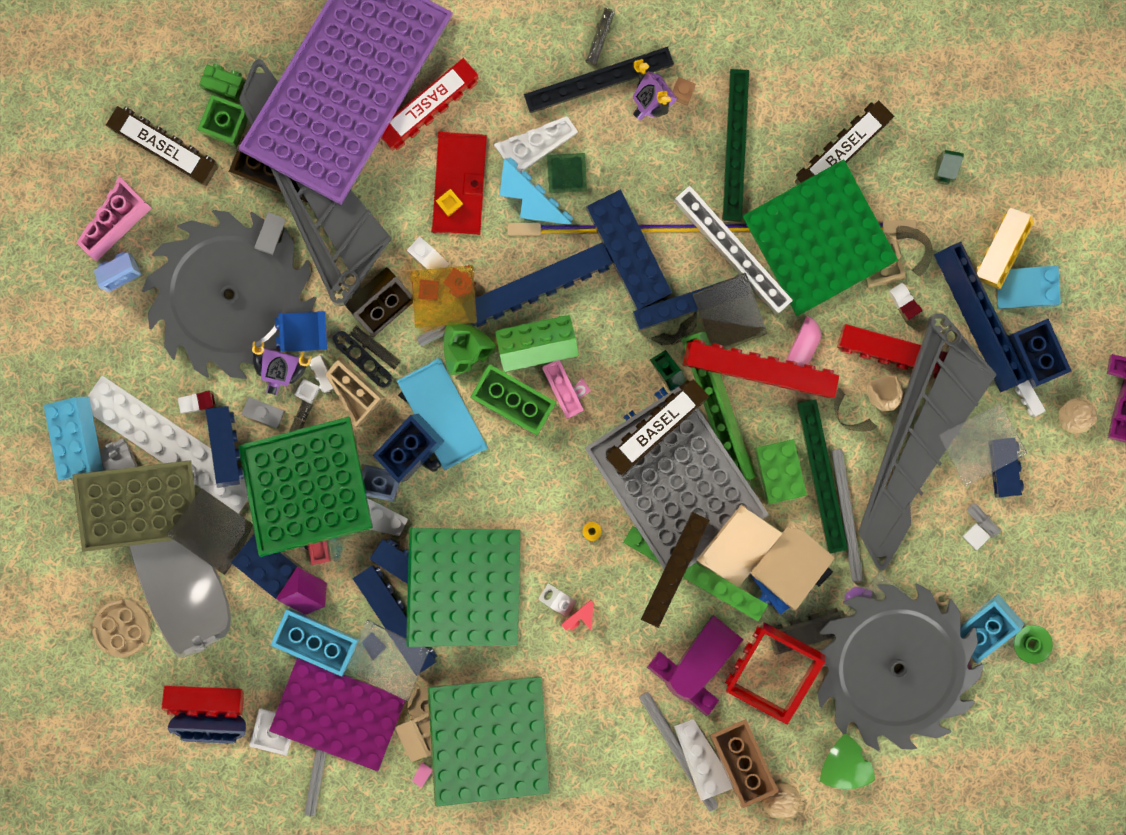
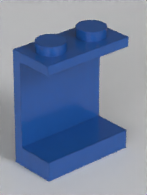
M325 311L279 313V317H275V329H279L280 337H276V348H280L281 352L327 350Z

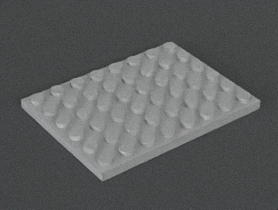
M679 387L585 447L590 458L663 569H665L691 512L710 521L688 567L698 562V557L741 504L762 519L769 515L699 409H696L623 476L606 460L608 456L606 452L614 445L618 447L622 443L621 439L628 432L634 433L637 430L635 426L643 419L647 421L652 416L650 413L657 406L663 407L666 404L664 400L672 393L676 395L681 390Z

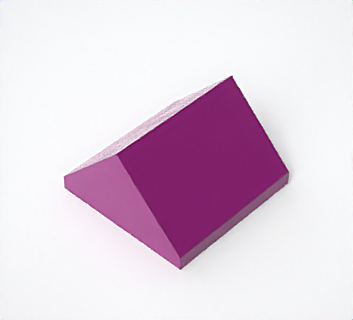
M297 567L276 599L307 615L325 607L327 583Z

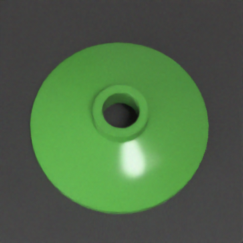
M1028 625L1016 634L1014 650L1017 656L1024 662L1030 664L1041 663L1051 654L1053 648L1052 638L1043 627ZM1030 640H1033L1035 642V645L1032 648L1028 645Z

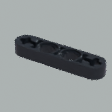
M344 331L335 333L333 336L334 345L375 384L382 388L391 385L392 375L349 334ZM345 335V341L349 345L351 341L354 344L349 346L347 351L345 352L344 349L347 347L343 343L338 344V336L343 337ZM359 348L361 350L360 357L352 358L351 350ZM367 361L374 362L375 368L372 371L365 370L364 365ZM380 367L381 370L378 372L383 376L387 374L388 376L386 379L388 380V382H382L380 384V378L377 375H375L373 378L371 375L376 373L378 368Z

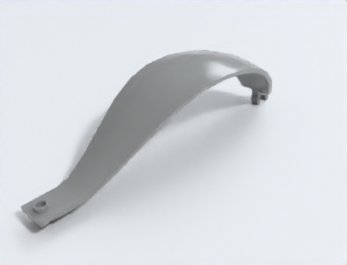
M123 438L114 443L111 442L100 449L104 470L138 466L127 441ZM195 538L129 546L137 576L151 613L165 641L177 657L185 658L199 653L226 636L230 630L231 615L225 590L215 567Z

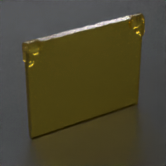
M473 265L413 270L410 272L415 328L477 323Z

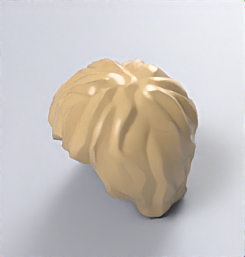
M897 376L878 377L871 380L868 384V396L871 404L881 411H890L896 409L901 404L904 390Z
M1071 399L1060 408L1058 423L1061 424L1062 429L1069 433L1080 434L1086 432L1091 426L1096 424L1097 415L1095 407L1087 399Z
M777 783L776 787L779 792L762 799L761 805L764 811L773 818L793 817L797 814L800 803L799 792L794 786Z

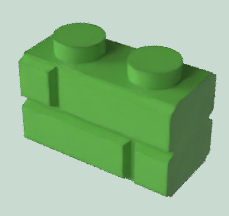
M207 64L199 86L203 90L238 102L245 80L241 77L242 74L237 71L231 70V72L224 71V67L218 64H213V66Z

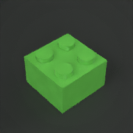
M211 94L197 130L202 135L237 148L248 118L241 105Z

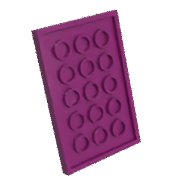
M297 657L269 732L379 771L406 698L346 675L341 677Z

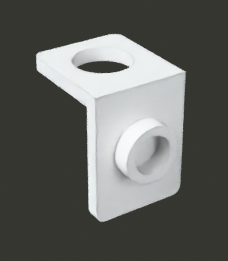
M547 584L539 597L541 602L565 617L569 615L576 603V600L550 584ZM552 590V597L546 600L547 593Z

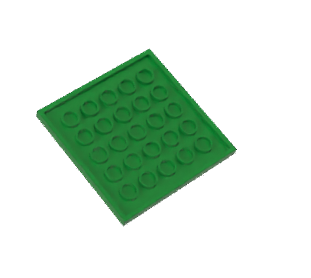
M844 159L742 216L780 287L793 300L789 304L796 316L805 313L899 261Z
M349 416L239 445L260 557L373 528L352 421Z
M409 528L407 647L518 646L521 530Z
M542 677L428 687L434 801L436 807L549 794Z

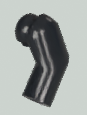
M428 458L422 464L423 467L432 472L438 471L437 469L441 467L438 459L431 461Z

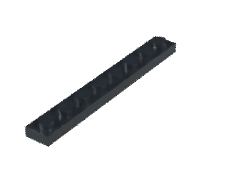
M668 46L526 93L524 98L529 113L639 78L638 72L634 68V62L643 59V63L649 65L647 71L652 73L672 67L674 63Z

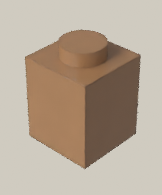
M678 77L672 91L677 98L676 102L688 106L696 84Z

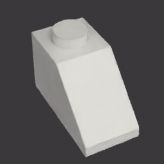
M420 236L407 250L408 254L436 278L449 265Z

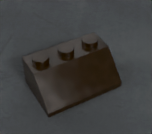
M386 267L351 297L345 306L374 338L415 302L416 299L394 273Z

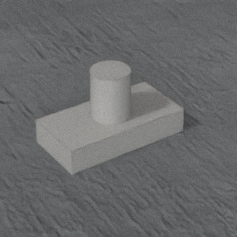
M248 397L242 415L278 428L285 411Z

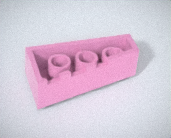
M120 176L113 190H110L107 194V199L102 207H99L96 211L95 218L92 222H89L76 242L96 261L152 209Z

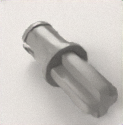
M974 503L968 507L967 511L978 522V526L983 527L991 538L1000 533L1001 529L990 519V515H986L977 504Z

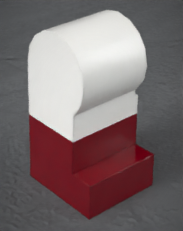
M903 283L888 291L905 322L923 311Z
M210 390L178 398L180 414L216 408L214 393Z

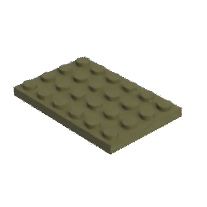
M191 460L72 475L82 552L201 537Z

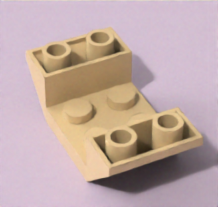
M429 712L395 726L411 762L432 754Z

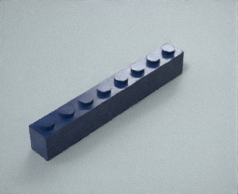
M602 242L463 303V307L472 327L476 325L478 328L486 325L487 320L491 318L497 320L504 317V313L509 310L515 312L522 309V305L529 302L531 305L540 301L539 297L543 295L547 297L557 293L559 288L564 287V289H568L574 286V282L577 280L586 281L592 278L591 274L599 272V274L607 272L610 270L609 266L612 265V261Z
M958 242L934 254L937 264L962 312V316L965 318L970 332L978 345L979 351L985 362L997 374L994 381L1000 393L1027 381L1028 378L962 242Z

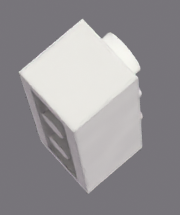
M319 355L311 359L310 367L315 371L314 376L317 381L319 380L321 391L327 393L334 390L326 376L329 368L324 357Z
M1029 380L1015 386L1016 393L1022 397V404L1028 408L1027 413L1029 416L1036 417L1045 412Z

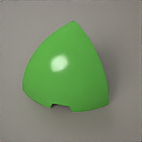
M448 321L444 334V356L450 375L470 371L473 364L479 360L484 362L492 354L496 345L486 334L470 325Z
M844 734L829 752L821 771L820 782L838 789H856L872 783L875 780V774L871 762L866 761L861 755L862 748L850 736Z

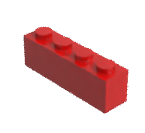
M164 685L161 709L167 712V715L172 716L186 713L187 716L195 717L199 713L206 714V717H217V714H222L226 718H237V715H242L244 691L236 688Z

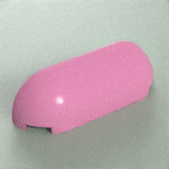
M806 316L786 360L798 362L797 366L804 367V364L809 365L820 342L821 329L813 318Z

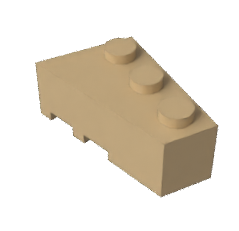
M344 359L337 360L326 373L329 382L340 397L355 427L360 426L385 398Z

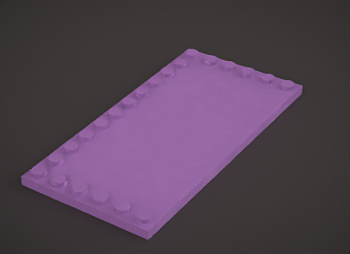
M327 0L240 144L239 150L342 205L450 21L453 12L430 0Z

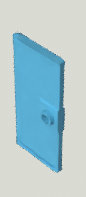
M437 358L430 364L397 380L413 413L420 414L444 440L435 451L444 471L477 453L487 450L488 446L462 401L441 358Z

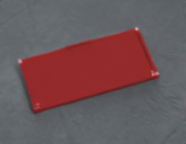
M438 132L431 233L481 234L487 135ZM451 189L463 205L448 217L436 200Z

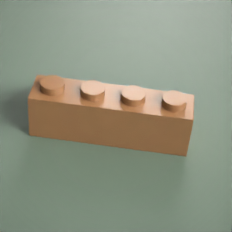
M746 719L709 735L742 808L779 792Z

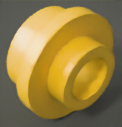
M588 522L584 525L582 533L587 540L595 541L601 536L602 530L596 522ZM590 528H595L596 533L594 535L588 533Z

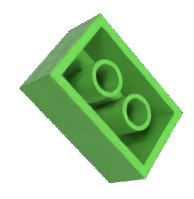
M794 439L754 448L767 504L807 496Z

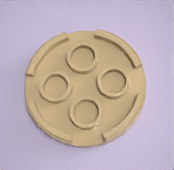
M125 599L114 600L102 606L96 613L92 634L95 643L104 653L114 657H128L136 654L146 645L151 633V624L148 614L139 604Z

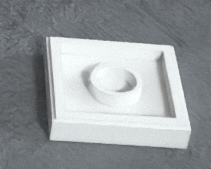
M259 708L250 747L287 756L291 739L269 732L276 712Z

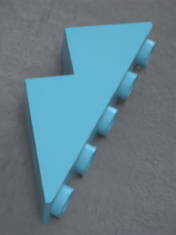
M512 157L505 158L500 196L522 199L520 218L571 225L573 217L566 210L562 212L558 208L560 204L553 197L549 199L544 194L546 192L545 189L539 184L535 185L531 181L532 177L525 170L521 172L517 168L518 163Z

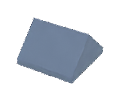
M364 465L362 475L366 495L396 502L400 483L386 469Z

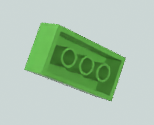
M570 315L495 331L504 372L579 356Z
M490 364L470 396L472 400L536 436L539 435L556 405V401Z

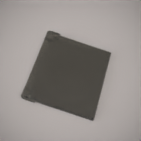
M741 273L692 295L711 346L712 344H720L724 346L723 349L728 350L767 334L747 273Z
M202 488L168 532L167 536L206 561L222 574H226L232 565V560L255 532L253 523Z

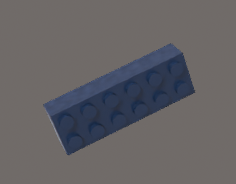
M621 189L586 206V211L601 241L604 243L635 309L639 310L670 295L672 292Z

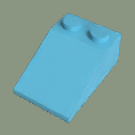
M1059 266L1010 269L1001 289H997L998 309L1055 307L1060 305Z
M997 594L960 626V636L964 638L973 627L976 628L978 644L971 658L978 664L1020 632L1024 622L1002 597Z

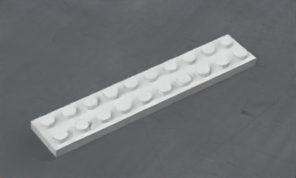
M100 377L88 395L94 417L163 463L191 460L194 484L240 514L248 502L243 469V478L239 479L240 485L217 488L212 452L209 446L106 377Z

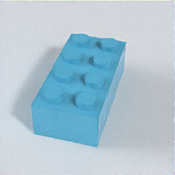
M73 397L44 405L58 481L73 479V474L103 471L90 398Z
M289 608L286 609L271 646L342 677L345 675L360 639Z

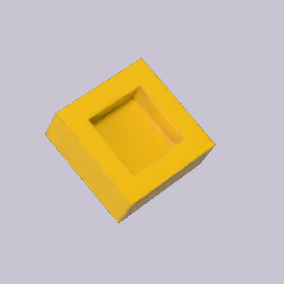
M451 189L436 200L448 217L463 205Z

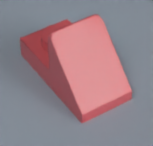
M593 601L587 602L561 623L562 627L565 630L570 629L572 631L580 624L579 620L582 619L591 630Z

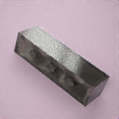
M835 607L826 610L827 614L819 616V613L808 615L807 620L801 621L798 618L789 621L790 625L782 627V624H777L773 627L806 645H811L834 638V634H820L819 632L830 620L845 617L843 610H838ZM769 636L775 655L794 650Z

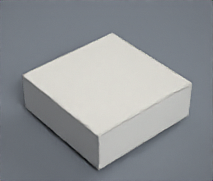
M303 378L294 395L312 404L320 387Z
M977 523L962 536L975 550H978L990 538Z

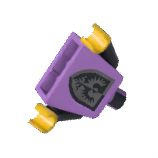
M643 59L635 61L634 68L638 72L639 82L633 94V99L638 105L633 115L637 119L642 120L645 115L657 118L668 114L669 107L677 100L676 96L661 75L647 71L649 65L643 63Z
M255 341L252 345L253 365L256 374L261 376V380L268 382L266 393L273 395L278 394L280 385L288 386V384L295 383L304 374L312 359L311 355L309 359H305L303 357L304 352L298 357L264 348V342H262L261 347H256Z

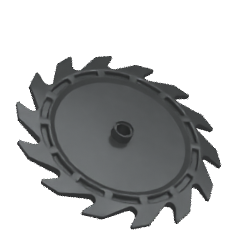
M213 210L212 212L220 221L217 227L193 220L179 224L177 227L187 231L189 238L163 243L152 253V256H166L168 261L147 276L142 292L155 287L159 289V294L148 312L149 329L152 330L159 320H164V347L172 360H175L178 347L184 346L194 370L205 377H209L206 365L209 361H212L230 377L247 379L239 366L242 362L253 365L252 345L254 341L256 347H261L262 342H264V348L270 350L278 349L276 348V337H280L279 329H275V317H279V313H307L312 311L316 297L305 302L299 300V296L311 276L309 260L299 270L293 268L294 242L286 230H284L282 241L277 244L273 255L255 249V244L265 221L255 213L250 212L253 225L251 228H246L229 212ZM227 290L234 291L235 296L233 299L227 300L225 298Z
M918 583L915 584L918 593L916 599L909 598L894 585L878 584L877 586L885 594L883 600L855 596L843 601V604L855 608V613L850 616L830 620L819 632L820 634L835 635V639L819 651L826 655V661L823 666L828 667L817 691L819 706L823 707L830 697H834L835 724L842 734H846L850 722H855L864 743L877 751L880 750L877 741L880 735H884L901 749L913 750L917 749V747L910 740L912 734L939 738L951 733V730L941 727L939 722L942 719L965 714L975 703L974 700H960V695L980 679L984 665L981 663L972 669L967 667L978 644L976 628L973 627L966 637L962 638L960 636V610L952 599H949L947 611L941 613L931 591ZM901 664V668L898 671H894V666Z

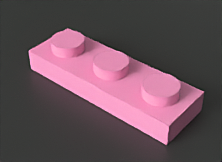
M553 361L543 366L542 369L566 419L583 412L584 409L561 361Z

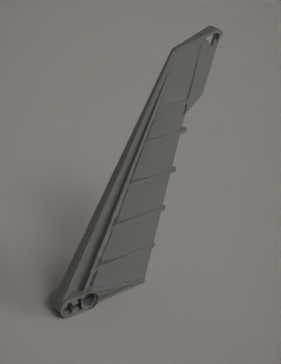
M261 59L253 62L239 98L251 126L278 83ZM258 67H261L265 73H256ZM271 168L332 303L336 306H344L392 238L373 217L371 211L367 210L351 190L342 205L296 181L300 188L297 193L288 176ZM303 194L318 218V222L315 225L300 199ZM321 225L337 250L333 257L318 232ZM339 257L342 258L348 268V271H345L342 275L335 264ZM350 276L356 278L355 283L352 285L345 283L346 278ZM342 292L343 298L336 300L335 294H341Z
M941 313L933 314L928 318V326L858 531L875 566L880 570H885L911 526L910 503L917 493L922 496L923 492L920 488L937 464L941 466V457L955 436L960 435L959 430L975 406H978L979 400L997 375L949 318ZM935 319H941L940 324L943 327L948 326V328L943 329L941 326H935ZM950 331L955 334V339L952 342L947 340V334ZM945 344L950 346L944 362H942L938 357ZM937 363L941 369L927 396L924 391ZM923 397L925 403L912 430L910 425ZM909 432L910 436L897 463V456L906 434ZM893 466H895V469H894V471H893V473H892V476H891V478H890V480H889V482H888V484H887V487H886V489H885V485H886L887 480H888V478H889V475H890V473H891V471H892V468H893ZM887 556L883 563H880L877 558Z

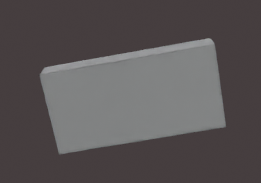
M268 212L254 248L273 255L286 219Z

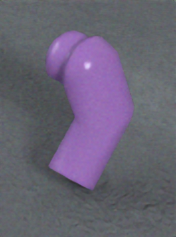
M853 587L846 592L844 601L855 596L871 598L872 590Z

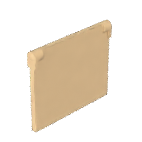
M741 504L697 560L739 587L781 536L782 532Z
M791 520L781 536L752 570L751 575L763 583L791 609L796 611L835 558L803 531L798 524Z

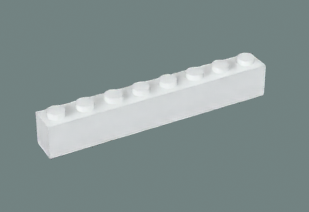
M691 186L687 187L675 198L673 202L739 275H743L744 281L775 315L793 301Z

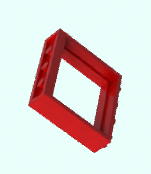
M763 622L761 627H756L752 635L754 637L752 643L748 642L743 650L745 653L743 658H738L734 666L735 672L733 675L731 673L728 675L725 684H727L726 692L788 725L825 664L826 655ZM765 634L813 659L785 709L736 683Z

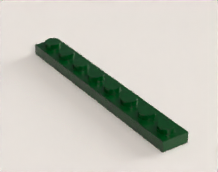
M730 69L722 221H742L749 70Z
M817 399L797 403L827 551L830 554L846 551L848 548Z

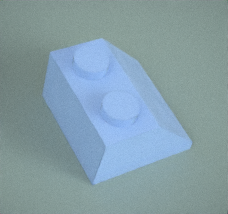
M128 252L117 254L114 260L102 262L94 270L99 288L107 292H111L142 275L132 254Z

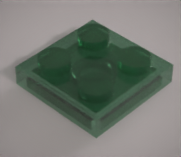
M585 153L547 155L549 194L587 192Z

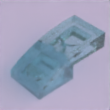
M337 537L330 539V547L334 561L340 562L344 543L338 542Z

